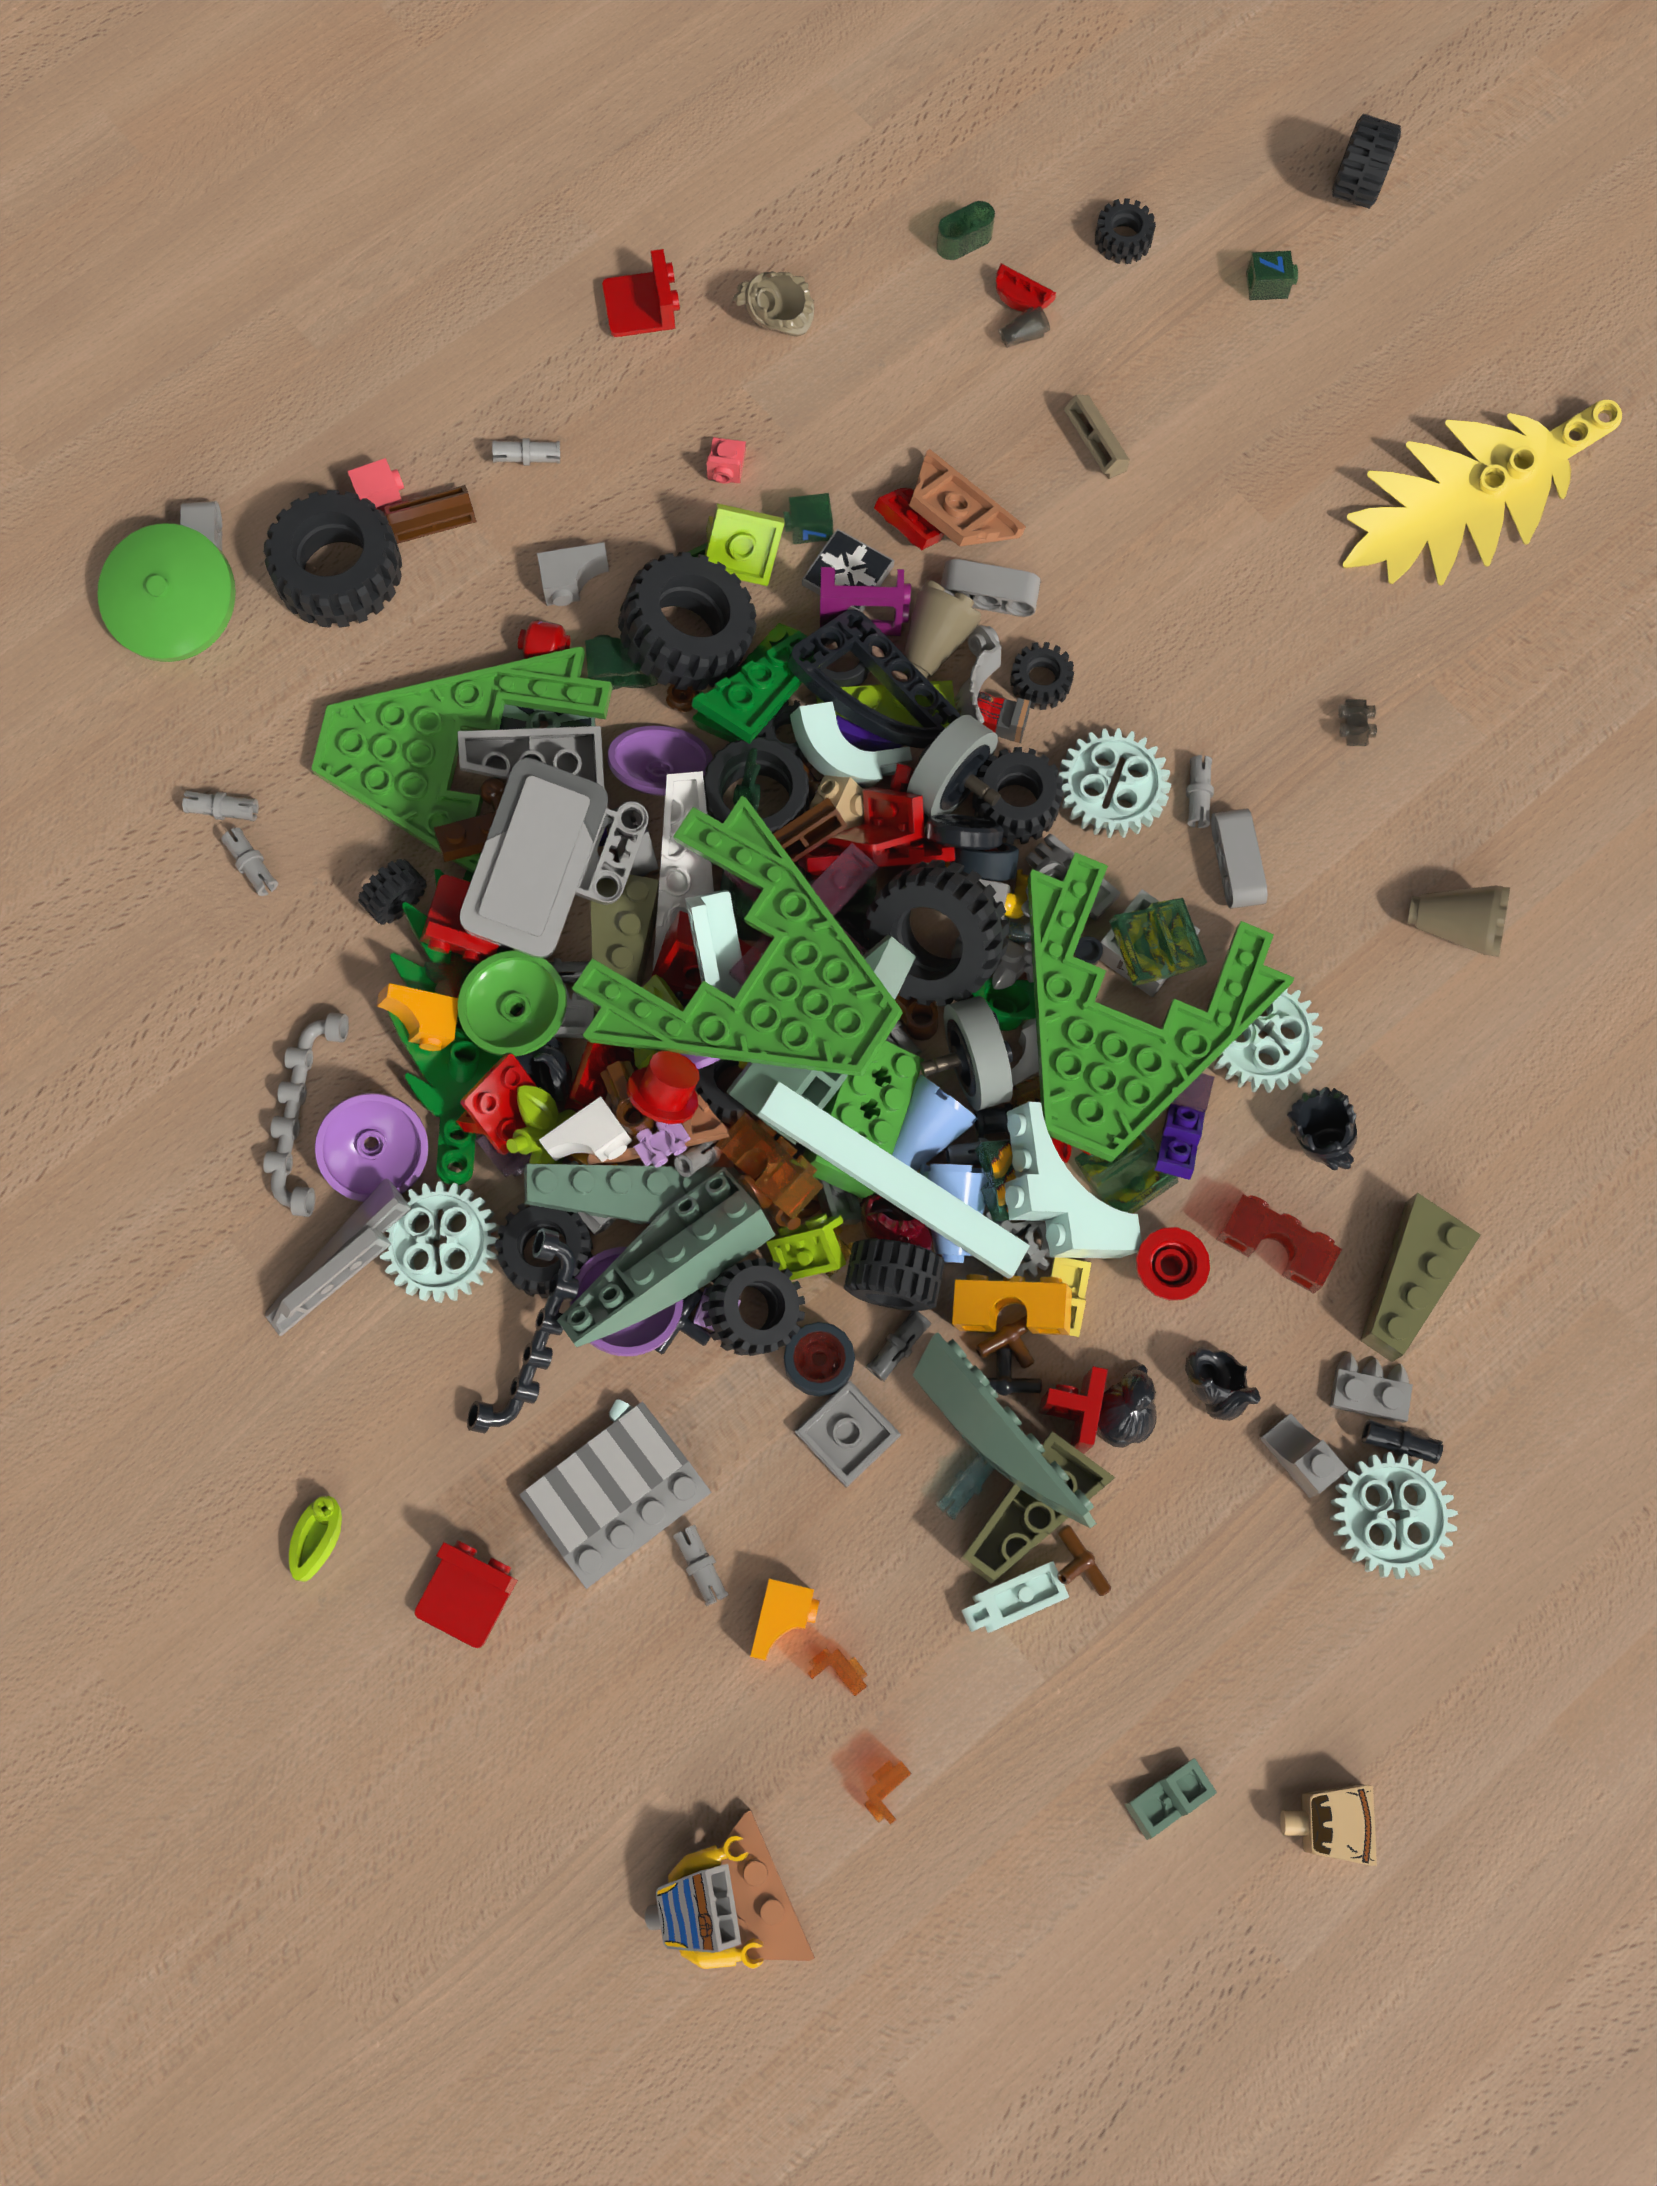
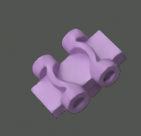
M656 1122L659 1131L654 1135L648 1128L636 1135L640 1143L634 1146L646 1167L652 1163L655 1167H660L668 1161L666 1156L672 1153L676 1156L687 1149L685 1143L691 1140L681 1123L666 1124Z

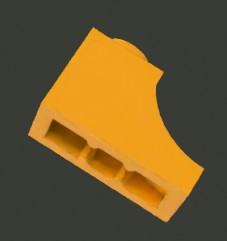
M388 983L379 992L377 1007L393 1013L402 1021L409 1033L408 1042L417 1043L421 1049L427 1051H440L454 1041L458 998Z
M773 1579L768 1580L750 1655L751 1658L766 1661L772 1646L783 1634L796 1628L805 1630L807 1622L815 1623L820 1600L813 1599L814 1589Z

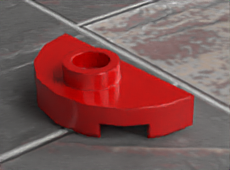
M1000 263L996 273V291L1001 301L1010 308L1021 312H1037L1047 308L1055 300L1056 292Z
M897 763L896 773L893 775L890 790L907 793V788L915 769Z

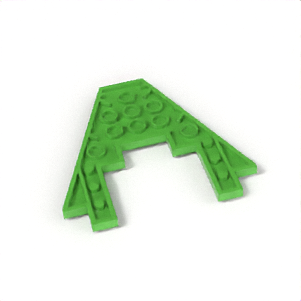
M575 647L327 705L311 770L319 778L441 853L435 837L434 827L479 816L483 803L481 795L450 791L459 755L458 731L499 730L505 705L606 719L613 687L611 682L580 678L585 651L583 647ZM481 853L452 861L474 874Z
M740 797L724 823L692 807L673 838L680 845L762 890L744 920L746 924L771 937L773 940L735 998L703 981L684 1011L679 1010L592 958L572 987L576 994L600 1007V1010L582 1036L591 1043L655 1051H671L687 1055L863 1076L903 1014L901 1008L747 798Z
M1075 852L1063 881L1034 869L1031 870L1027 879L1040 1099L1043 1117L1050 1137L1112 1162L1293 983L1294 977L1263 965L1274 934L1240 921L1234 932L1206 1012L1173 999L1160 1029L1095 1002L1106 970L1075 958L1073 955L1108 865Z

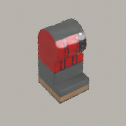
M979 692L977 700L984 718V723L982 724L996 733L997 737L1021 743L1029 716L1031 701L1018 698L1017 702L999 697L994 698L990 694Z

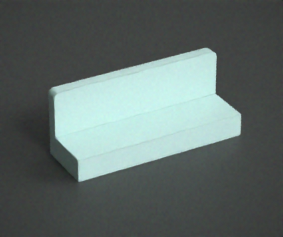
M722 890L685 898L701 983L705 981L735 998L746 982L731 895L728 890Z

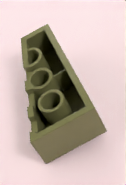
M629 874L623 893L615 903L603 905L590 900L592 958L641 987L657 920L659 880ZM603 878L597 882L596 888L601 896L612 897L616 894L617 886L610 878ZM593 1004L595 1013L597 1014L600 1010V1007Z
M1418 1192L1405 1202L1402 1212L1403 1216L1392 1242L1391 1253L1387 1264L1384 1266L1381 1275L1382 1280L1377 1295L1374 1297L1360 1340L1391 1362L1405 1354L1481 1236V1234Z
M1053 1431L1042 1443L1043 1448L1046 1450L1042 1456L1049 1464L1054 1460L1059 1464L1070 1478L1065 1483L1073 1493L1080 1489L1090 1500L1115 1479L1113 1475ZM1013 1484L960 1561L989 1583H992L1069 1517L1053 1510Z

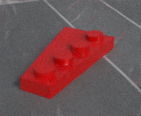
M925 836L924 838L910 841L909 847H890L885 849L884 854L878 856L864 855L863 850H839L838 845L818 847L800 858L798 865L807 872H810L811 875H826L831 873V870L844 869L855 871L869 867L916 864L922 861L925 863H930L932 860L955 861L954 847L934 843Z

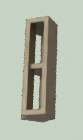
M1075 395L1066 405L1064 411L1108 479L1126 472L1130 459L1089 395ZM1084 413L1094 429L1092 433L1089 432L1079 414ZM1097 443H1103L1112 458L1110 462H1108Z

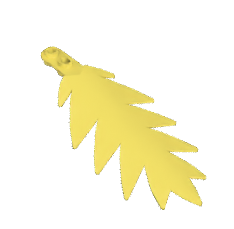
M1612 400L1598 401L1550 432L1538 421L1512 413L1507 415V419L1522 434L1478 422L1446 420L1445 426L1476 460L1432 445L1408 441L1406 447L1438 483L1394 472L1368 471V478L1404 507L1368 508L1349 513L1347 520L1366 531L1367 535L1351 551L1343 562V568L1368 566L1386 561L1388 583L1394 584L1410 569L1428 541L1437 584L1442 586L1454 565L1466 525L1485 567L1490 566L1504 520L1505 503L1523 544H1529L1541 520L1551 488L1552 478L1559 498L1564 499L1571 478V468L1568 459L1619 426L1622 420V411L1619 405ZM1606 413L1609 415L1610 421L1602 422L1599 420L1598 415ZM1576 431L1580 434L1581 439L1574 441L1569 437V433Z

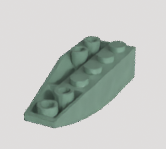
M888 934L865 953L863 958L895 1000L916 956ZM749 1062L726 1092L757 1116L775 1085L781 1082L823 1110L848 1075ZM760 1118L766 1124H768L770 1127H772L774 1130H776L778 1133H780L796 1145V1140H794L787 1134L783 1133L782 1131H780L764 1119Z
M723 1167L664 1209L557 1321L576 1348L616 1333L675 1304L716 1279L727 1268L738 1263L774 1237L775 1233L762 1209L728 1170Z
M938 1332L933 1335L913 1373V1377L964 1440L993 1468L1026 1493L1053 1510L1090 1529L1097 1523L1089 1512L1094 1508L1093 1504L1080 1489L1074 1493L1065 1483L1070 1478L1055 1460L1049 1464L1042 1456L1046 1450L1032 1433L1026 1436L1018 1427L1022 1422L1008 1406L1004 1409L996 1401L999 1397L998 1394L991 1387L989 1380L976 1365L973 1366L966 1358L965 1352L953 1338L947 1343Z

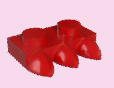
M899 488L879 497L874 509L884 517L886 522L893 525L906 536L912 545L922 551L942 540L944 534L909 506L914 489Z

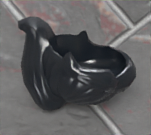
M552 1037L544 1046L531 1053L515 1056L535 1085L549 1093L555 1102L564 1101L565 1097L570 1094L572 1069L567 1057L564 1055L562 1043L555 1037Z
M1203 1347L1190 1350L1185 1364L1188 1382L1192 1392L1205 1403L1207 1414L1217 1420L1231 1421L1242 1415L1249 1404H1258L1261 1397L1257 1388L1247 1386V1366L1241 1365L1231 1354L1224 1350L1212 1352Z
M1143 1364L1133 1367L1130 1372L1123 1376L1121 1382L1112 1385L1103 1394L1097 1429L1103 1440L1113 1447L1124 1448L1132 1443H1141L1147 1440L1155 1428L1157 1419L1156 1406L1154 1404L1156 1391L1152 1378L1147 1374L1148 1369Z

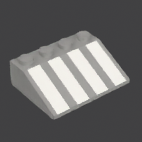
M642 1401L519 1495L587 1589L712 1492Z

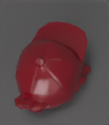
M877 1193L862 1199L860 1207H862L861 1222L868 1239L877 1238L901 1241L931 1250L932 1238L925 1224Z

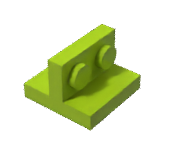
M717 503L714 517L709 516L706 526L708 542L704 556L709 557L708 561L717 564V562L725 565V570L729 574L735 573L741 581L768 586L785 524L784 518Z

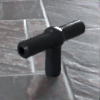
M700 1289L683 1299L682 1314L675 1331L666 1342L655 1349L661 1355L666 1352L679 1331L702 1346H706L711 1336L709 1334L711 1333L701 1326L694 1324L688 1318L702 1298L703 1292Z
M1009 1348L997 1350V1378H987L996 1393L1007 1396L1011 1393L1042 1392V1380L1040 1378H1012V1351Z

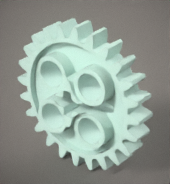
M1105 728L1102 730L1099 739L1092 732L1088 735L1087 743L1078 739L1075 746L1076 750L1068 749L1066 754L1068 760H1062L1060 770L1063 772H1060L1058 777L1062 776L1063 786L1061 790H1064L1063 797H1066L1062 807L1063 809L1073 807L1070 819L1073 820L1081 816L1083 818L1082 829L1091 823L1094 825V835H1097L1101 828H1104L1108 838H1111L1114 830H1119L1122 838H1125L1129 827L1136 834H1139L1141 830V823L1150 827L1154 820L1152 816L1159 818L1163 810L1161 806H1166L1169 799L1166 794L1169 793L1171 783L1166 782L1169 778L1170 770L1161 769L1165 764V757L1154 758L1158 747L1155 746L1147 750L1145 748L1146 737L1137 743L1134 741L1133 731L1129 733L1127 738H1123L1120 728H1117L1115 735L1111 737ZM1124 757L1126 762L1109 807L1104 809L1102 804L1119 759ZM1105 759L1111 765L1101 766L1096 760ZM1137 770L1141 772L1143 777H1133L1128 771ZM1092 788L1097 790L1100 795L1090 796L1084 790ZM1127 800L1132 804V807H1122L1117 801Z
M1287 988L1266 1009L1267 1016H1259L1242 1033L1245 1036L1246 1042L1234 1041L1219 1056L1220 1059L1214 1068L1221 1069L1226 1066L1228 1069L1225 1076L1226 1080L1236 1075L1239 1077V1088L1246 1081L1251 1082L1252 1092H1256L1260 1084H1264L1267 1093H1270L1274 1088L1275 1082L1281 1090H1285L1288 1086V1079L1297 1084L1301 1079L1300 1073L1308 1074L1312 1069L1309 1063H1315L1319 1057L1313 1050L1319 1049L1323 1041L1314 1037L1319 1035L1323 1029L1320 1026L1312 1025L1319 1014L1307 1013L1306 1010L1312 1002L1309 1000L1300 1003L1298 1001L1301 994L1300 990L1290 995L1287 993ZM1283 1027L1291 1029L1295 1033L1296 1038L1288 1039L1284 1037L1280 1029ZM1262 1031L1268 1034L1264 1039L1258 1036ZM1283 1051H1288L1289 1055H1284ZM1260 1053L1270 1055L1273 1058L1274 1065L1262 1063L1258 1055Z
M438 1181L435 1192L426 1183L422 1185V1195L420 1196L412 1189L408 1190L411 1200L408 1202V1205L411 1207V1210L386 1230L389 1233V1238L387 1239L391 1245L388 1247L389 1251L380 1255V1259L392 1261V1264L386 1268L385 1272L389 1275L399 1273L394 1284L401 1287L408 1283L405 1293L411 1296L420 1289L419 1299L427 1301L432 1292L434 1300L438 1303H442L445 1293H447L451 1300L456 1301L458 1299V1289H461L465 1294H472L469 1283L473 1281L482 1286L484 1283L479 1274L481 1271L492 1273L493 1270L486 1263L488 1259H497V1254L491 1251V1246H495L496 1240L499 1239L491 1237V1233L497 1231L499 1225L487 1222L492 1218L494 1212L490 1209L480 1211L486 1201L481 1197L472 1201L474 1192L469 1188L460 1195V1186L456 1183L451 1185L448 1192L445 1184L441 1181ZM442 1209L444 1214L442 1215L440 1226L438 1211ZM423 1215H428L430 1220L429 1227L424 1232L417 1233L415 1230L416 1220ZM458 1215H465L467 1222L464 1229L460 1232H453L451 1228L452 1220ZM441 1236L447 1238V1242L440 1244L439 1248L433 1246L434 1241L440 1240ZM463 1251L466 1257L464 1265L459 1269L453 1270L450 1265L451 1257L456 1252ZM420 1252H427L429 1257L428 1264L423 1269L416 1270L414 1267L415 1257ZM440 1258V1262L442 1265V1273L440 1275H437L436 1270L438 1268Z
M1388 1452L1383 1455L1381 1463L1375 1454L1368 1457L1369 1467L1362 1461L1354 1464L1358 1475L1352 1471H1347L1343 1474L1349 1485L1340 1483L1335 1486V1489L1343 1497L1331 1500L1332 1505L1340 1508V1513L1330 1516V1520L1341 1522L1342 1527L1333 1532L1334 1536L1345 1535L1347 1540L1341 1546V1550L1353 1548L1355 1553L1351 1561L1355 1563L1365 1559L1366 1572H1371L1376 1566H1379V1575L1382 1578L1388 1577L1391 1569L1396 1579L1404 1578L1405 1569H1407L1411 1577L1420 1575L1419 1565L1425 1570L1434 1568L1430 1557L1436 1560L1445 1558V1555L1439 1548L1440 1546L1450 1547L1453 1545V1542L1445 1534L1457 1531L1456 1526L1448 1523V1518L1458 1515V1511L1447 1509L1446 1503L1452 1501L1454 1496H1442L1440 1491L1447 1482L1440 1481L1434 1483L1432 1478L1436 1470L1433 1468L1423 1473L1421 1471L1423 1460L1421 1459L1408 1465V1455L1403 1454L1398 1457L1395 1463L1392 1453ZM1389 1481H1391L1394 1485L1392 1494L1390 1488L1388 1487ZM1406 1486L1414 1488L1417 1492L1418 1501L1415 1506L1407 1503L1404 1499L1403 1492ZM1368 1487H1373L1380 1495V1503L1377 1507L1372 1506L1366 1500L1365 1493ZM1392 1510L1394 1513H1399L1400 1520L1395 1521L1393 1518H1388L1387 1511ZM1410 1524L1417 1526L1421 1531L1422 1539L1419 1544H1414L1408 1538L1407 1530ZM1372 1525L1379 1527L1383 1531L1384 1541L1380 1546L1374 1544L1370 1539L1369 1530ZM1395 1536L1400 1545L1399 1550L1394 1548Z

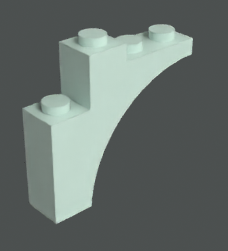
M1027 1102L1008 1111L1007 1127L1011 1140L1012 1164L1016 1179L1005 1183V1201L1008 1207L1009 1220L1045 1221L1050 1257L1120 1259L1137 1253L1142 1244L1138 1214L1123 1212L1105 1204L1088 1192L1075 1179L1053 1145L1043 1117L1041 1102Z

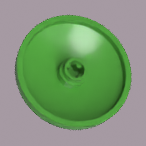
M163 523L150 525L125 537L109 554L103 565L98 582L99 609L110 633L130 651L153 661H181L196 656L209 648L224 632L231 619L235 605L236 589L234 575L222 551L200 532L178 524Z

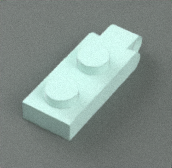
M1054 1561L973 1596L975 1604L961 1610L970 1632L985 1626L987 1632L990 1633L1069 1598L1064 1584L1058 1579V1570Z

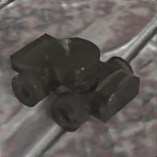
M1346 699L1345 705L1340 704L1338 709V717L1345 718V723L1340 724L1339 735L1340 737H1346L1347 746H1368L1369 738H1375L1377 734V725L1368 724V719L1375 718L1376 707L1375 705H1367L1366 699Z

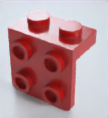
M664 249L651 251L653 272L612 277L603 280L602 286L610 333L613 337L676 329L674 311L680 310L677 290H671L670 283H675L672 262L666 263Z
M876 787L863 789L865 824L843 830L827 840V843L838 845L839 850L843 851L863 850L864 855L867 856L882 855L885 853V849L890 847H909L910 841L925 837L923 795Z
M442 875L438 880L420 941L427 943L428 948L446 954L452 951L463 955V959L468 962L479 964L488 957L495 955L499 945L468 934L461 924L460 911L471 882L450 875Z
M459 1540L456 1541L454 1546L443 1542L436 1555L442 1560L415 1608V1616L473 1648H481L486 1643L518 1580L508 1575L512 1568L491 1557L488 1564L475 1558L474 1556L478 1550Z

